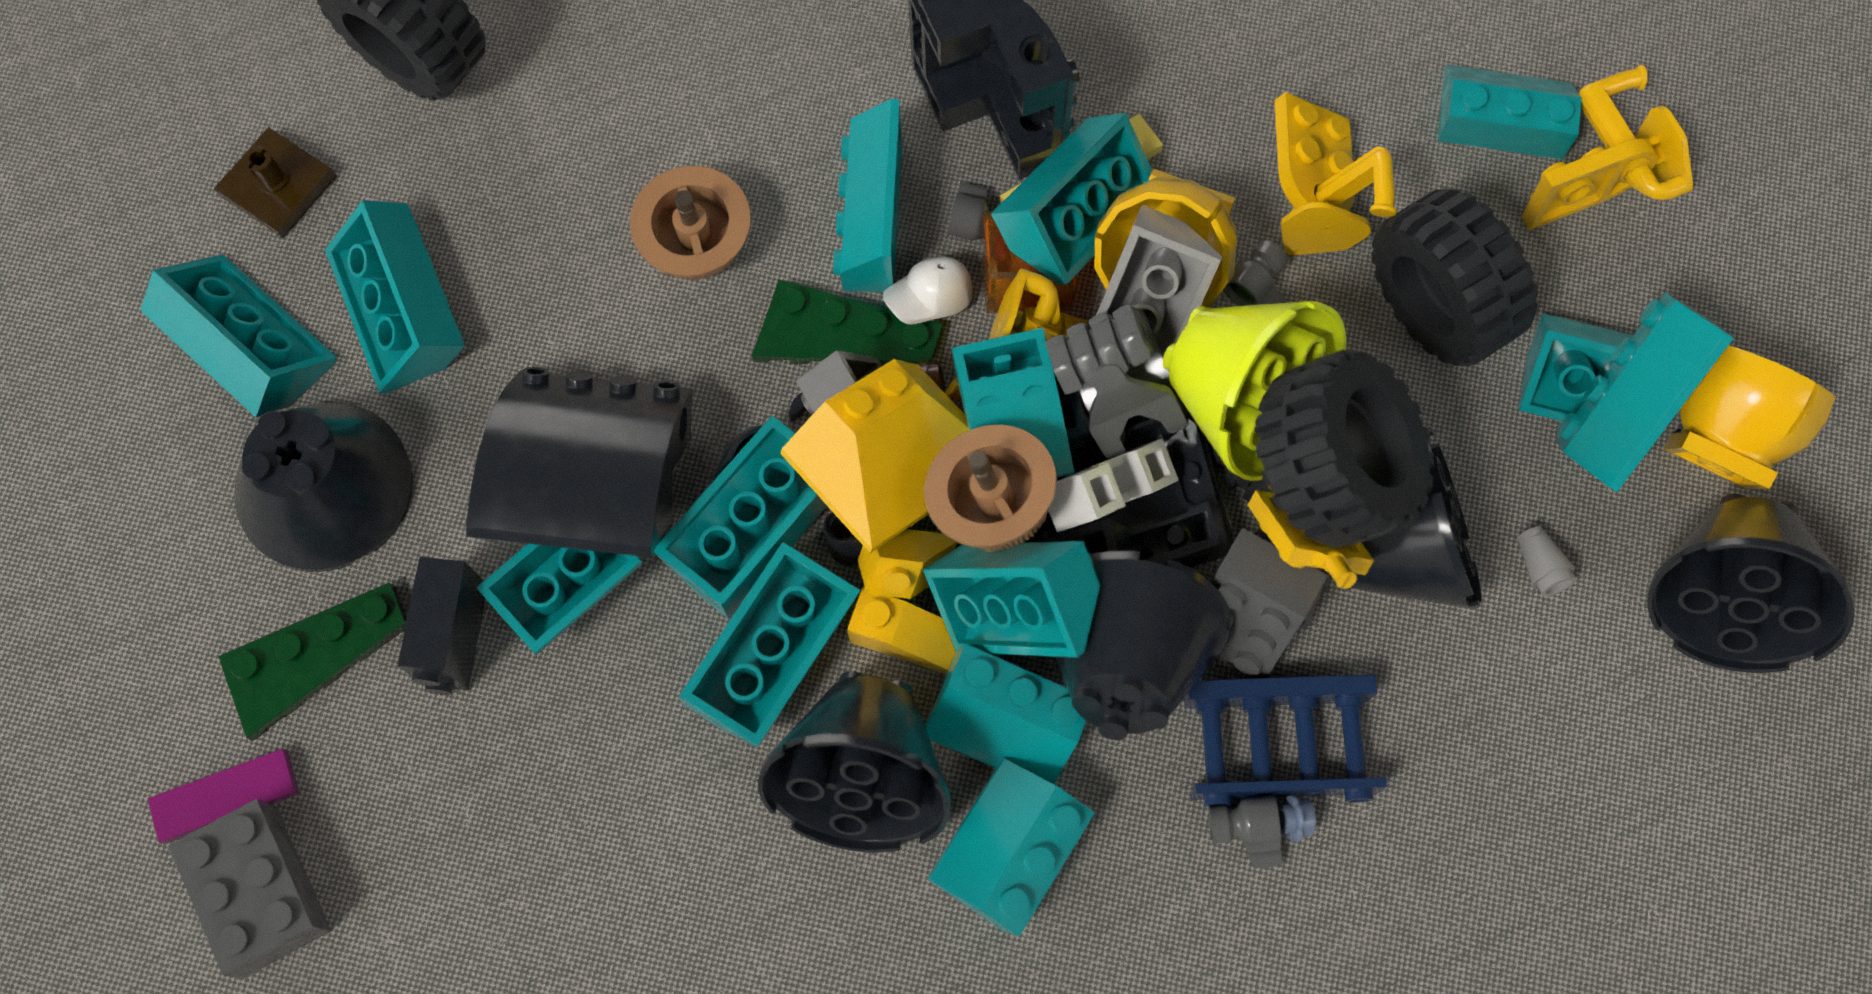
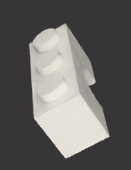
M1161 438L1133 448L1124 454L1106 459L1057 481L1055 497L1048 511L1056 531L1060 532L1099 519L1126 506L1125 502L1151 494L1179 481L1163 439Z

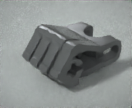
M1132 305L1123 306L1115 310L1113 316L1108 313L1094 316L1089 320L1090 326L1086 325V323L1073 325L1066 330L1068 337L1058 335L1045 342L1054 373L1065 395L1076 391L1079 392L1089 414L1090 432L1106 458L1111 459L1126 453L1124 447V427L1127 420L1133 416L1141 415L1161 421L1168 433H1175L1189 426L1187 408L1171 386L1169 370L1165 369L1162 365L1163 353L1142 310H1138Z

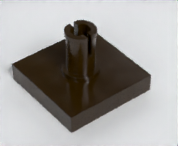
M268 127L214 187V190L220 197L281 238H284L334 181L337 175L332 168Z

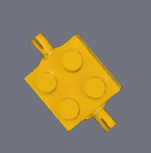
M1255 490L1248 503V507L1258 520L1260 528L1269 536L1279 551V556L1284 562L1296 568H1303L1305 566L1322 568L1330 573L1340 589L1342 586L1343 589L1353 586L1357 580L1356 574L1366 575L1374 559L1361 542L1342 547H1330L1323 543H1318L1306 537L1304 530L1301 531L1294 528L1287 521L1288 514L1286 511L1278 509L1272 499L1274 493Z

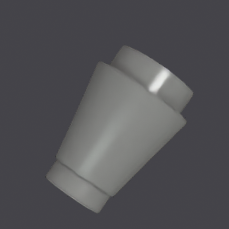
M1541 526L1532 527L1517 537L1532 587L1539 589L1542 596L1547 597L1558 594L1576 582L1577 579L1573 574L1575 566L1548 534L1544 532Z

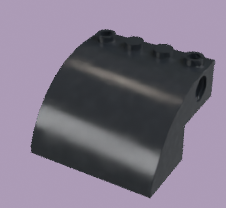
M908 0L912 67L942 132L989 115L1018 179L1028 177L1070 136V128L1075 125L1072 114V107L1077 105L1074 85L1079 83L1080 77L1073 58L1065 57L1049 26L1024 0ZM1027 126H1035L1039 128V130L1032 132L1027 131L1024 128Z
M528 367L519 371L501 392L485 427L472 478L466 521V537L651 557L671 521L672 475L675 465L691 440L693 389L680 388V384L673 381H658L653 385L638 384L635 378L628 376H616L610 380L593 379L592 374L582 371L570 372L566 376L549 374V370L543 367Z
M1076 391L1059 396L1074 474L1108 459L1102 453L1090 432L1089 414L1079 392ZM1189 411V426L1175 433H1168L1161 421L1141 415L1129 418L1124 427V447L1126 451L1162 438L1179 481L1151 494L1125 502L1126 506L1099 519L1060 532L1056 531L1051 515L1048 512L1046 520L1041 525V528H1038V532H1035L1034 536H1030L1029 540H1025L1024 543L1083 541L1089 555L1112 551L1140 552L1139 560L1168 566V561L1171 559L1189 568L1226 557L1235 542L1206 436ZM1068 476L1059 477V478H1057V481H1059V480H1061V479H1063V478H1066V477H1068Z

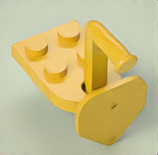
M1638 65L1636 69L1622 71L1592 82L1580 90L1581 109L1606 149L1604 147L1594 148L1579 160L1568 164L1558 162L1543 171L1541 179L1535 191L1531 194L1530 201L1521 216L1529 231L1614 198L1631 187L1651 199L1661 201L1676 198L1693 190L1687 136L1672 112L1665 106L1652 108L1634 136L1609 97L1632 88L1644 90L1648 80L1647 70L1644 65Z
M1287 92L1274 100L1279 180L1284 194L1294 207L1280 221L1284 251L1287 255L1343 251L1368 237L1371 232L1369 220L1349 212V210L1353 206L1355 194L1371 183L1374 184V205L1370 207L1371 214L1379 217H1393L1397 214V209L1394 207L1393 160L1387 148L1377 146L1353 162L1350 119Z
M1021 268L1006 290L994 320L989 339L1043 328L1047 341L1058 335L1068 337L1066 330L1073 325L1086 323V325L1090 326V323L1060 312L1057 288L1051 280ZM1023 290L1039 295L1040 298L1036 307H1028L1024 313L1018 310ZM956 377L948 386L945 394L949 398L952 397L962 403Z

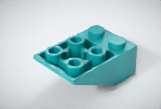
M1043 328L953 347L954 369L969 430L988 425H1007L1022 429L1032 434L1046 447L1054 462L1057 478L1074 474L1052 362L1046 348Z

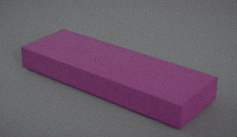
M280 749L147 798L158 843L168 844L187 836L255 799L273 805L297 796L300 792L289 752L285 749Z

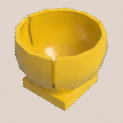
M1153 169L1147 182L1119 195L1098 224L1095 235L1094 269L1105 289L1109 285L1139 210L1144 205L1184 221L1222 256L1201 306L1210 308L1233 278L1235 272L1237 229L1230 217V212L1236 198L1201 186L1193 180L1181 179Z
M1728 345L1679 410L1683 428L1679 433L1670 434L1663 450L1745 489H1770L1778 474L1771 467L1806 450L1826 425L1836 396L1820 384H1816L1815 381L1783 365L1749 351Z

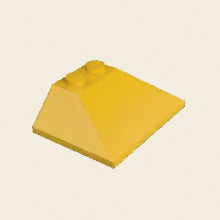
M893 359L826 400L784 445L780 454L867 551L872 553L929 514L925 504L924 486L930 465L945 445L957 436L969 431L966 415L918 364Z

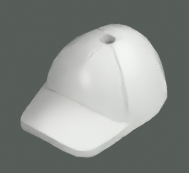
M945 256L922 260L912 267L908 276L883 292L884 302L899 320L906 324H917L957 314L969 306L973 297L971 278L964 264L955 258Z

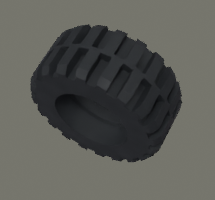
M317 0L318 5L322 7L321 12L326 19L330 20L333 29L346 40V43L354 51L356 50L363 57V60L378 69L387 79L399 84L402 89L408 92L412 91L416 96L423 99L428 98L430 101H436L449 97L485 54L486 42L484 31L479 28V21L469 12V7L463 0Z
M1436 189L1380 224L1372 241L1373 251L1371 259L1372 263L1376 266L1374 274L1377 282L1382 286L1383 291L1381 293L1386 303H1390L1394 310V316L1399 323L1402 322L1408 329L1407 333L1414 341L1418 340L1423 345V349L1430 355L1436 354L1438 360L1453 364V366L1476 365L1528 331L1538 308V303L1536 302L1538 296L1537 285L1532 282L1534 273L1530 263H1526L1522 255L1524 250L1520 243L1514 241L1509 233V227L1503 220L1499 221L1493 215L1494 211L1485 203L1479 204L1475 196L1469 193H1460V190Z
M1354 350L1334 352L1288 370L1283 375L1276 377L1270 383L1258 407L1261 414L1255 420V433L1259 434V442L1255 445L1257 459H1262L1264 471L1261 474L1265 485L1271 486L1274 493L1273 501L1278 509L1286 511L1288 514L1287 521L1294 528L1301 531L1304 530L1306 537L1330 547L1350 546L1409 527L1425 508L1429 499L1426 494L1432 489L1433 476L1430 475V468L1434 465L1433 452L1429 451L1427 443L1430 440L1427 426L1423 427L1419 415L1422 412L1417 402H1412L1408 395L1409 388L1403 380L1396 379L1393 376L1394 370L1386 363L1378 362L1377 358L1370 354Z

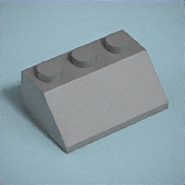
M1142 205L1096 315L1108 313L1113 316L1115 310L1127 305H1132L1136 309L1142 310L1148 319L1164 356L1166 349L1171 344L1177 342L1180 334L1187 326L1193 310L1201 306L1222 256L1184 221Z

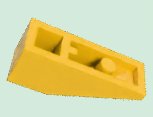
M862 587L847 628L850 643L947 674L956 650L943 618L894 597L866 594L865 588Z

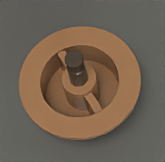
M702 166L674 168L652 179L638 194L630 215L631 236L636 249L645 261L666 274L677 278L693 279L694 281L701 278L706 279V277L710 278L711 275L715 276L716 273L719 274L720 271H724V268H728L745 245L751 226L749 204L741 188L722 172Z
M1007 425L982 426L957 436L945 445L934 458L925 479V504L934 524L950 539L963 545L979 547L987 552L998 551L999 549L1002 551L1004 549L1008 550L1010 547L1014 548L1015 545L1019 546L1020 543L1029 540L1030 536H1034V533L1038 532V528H1041L1055 497L1057 474L1050 453L1032 434Z

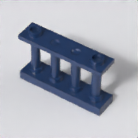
M1375 675L1199 680L1183 701L1184 709L1196 708L1197 714L1202 716L1207 783L1194 785L1190 791L1191 800H1203L1204 807L1217 805L1231 806L1232 799L1274 795L1275 798L1287 797L1288 795H1295L1296 797L1344 795L1345 802L1347 803L1373 801V794H1378L1387 787L1386 777L1367 778L1360 709L1364 707V702H1368L1377 694ZM1335 703L1336 709L1341 710L1348 779L1320 780L1313 710L1318 709L1317 704ZM1289 705V710L1295 714L1301 780L1273 781L1267 722V712L1271 711V706ZM1224 707H1243V712L1248 713L1254 782L1226 783L1220 718V714L1225 712Z

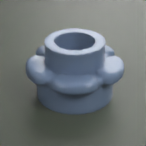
M1288 795L1286 801L1278 806L1281 834H1286L1289 840L1300 842L1302 837H1311L1315 832V811L1310 800L1298 799L1295 795Z

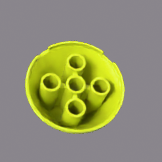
M1317 301L1218 308L1198 306L1191 313L1188 324L1180 334L1177 342L1171 344L1166 349L1162 365L1165 369L1169 370L1171 386L1226 467L1233 474L1245 480L1258 481L1263 480L1261 472L1264 471L1262 459H1257L1255 445L1259 442V434L1255 433V420L1261 414L1258 407L1270 383L1288 370L1334 352L1346 350V332L1338 312L1332 307Z

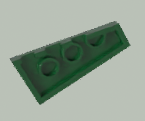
M778 280L752 353L753 362L769 363V360H789L790 364H808V361L821 362L838 350L875 356L879 359L882 366L893 359L914 364L928 359L930 363H933L943 332V324L934 321L906 324L899 320L890 309Z
M390 582L218 656L247 739L251 741L256 740L267 732L265 728L281 716L287 717L302 706L300 702L321 687L326 688L340 678L339 674L358 660L362 662L405 630L407 617L394 585Z

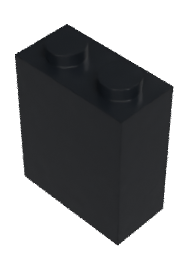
M419 557L397 666L412 676V682L424 685V691L432 694L452 695L453 689L469 690L486 599L476 588L484 580L466 561Z

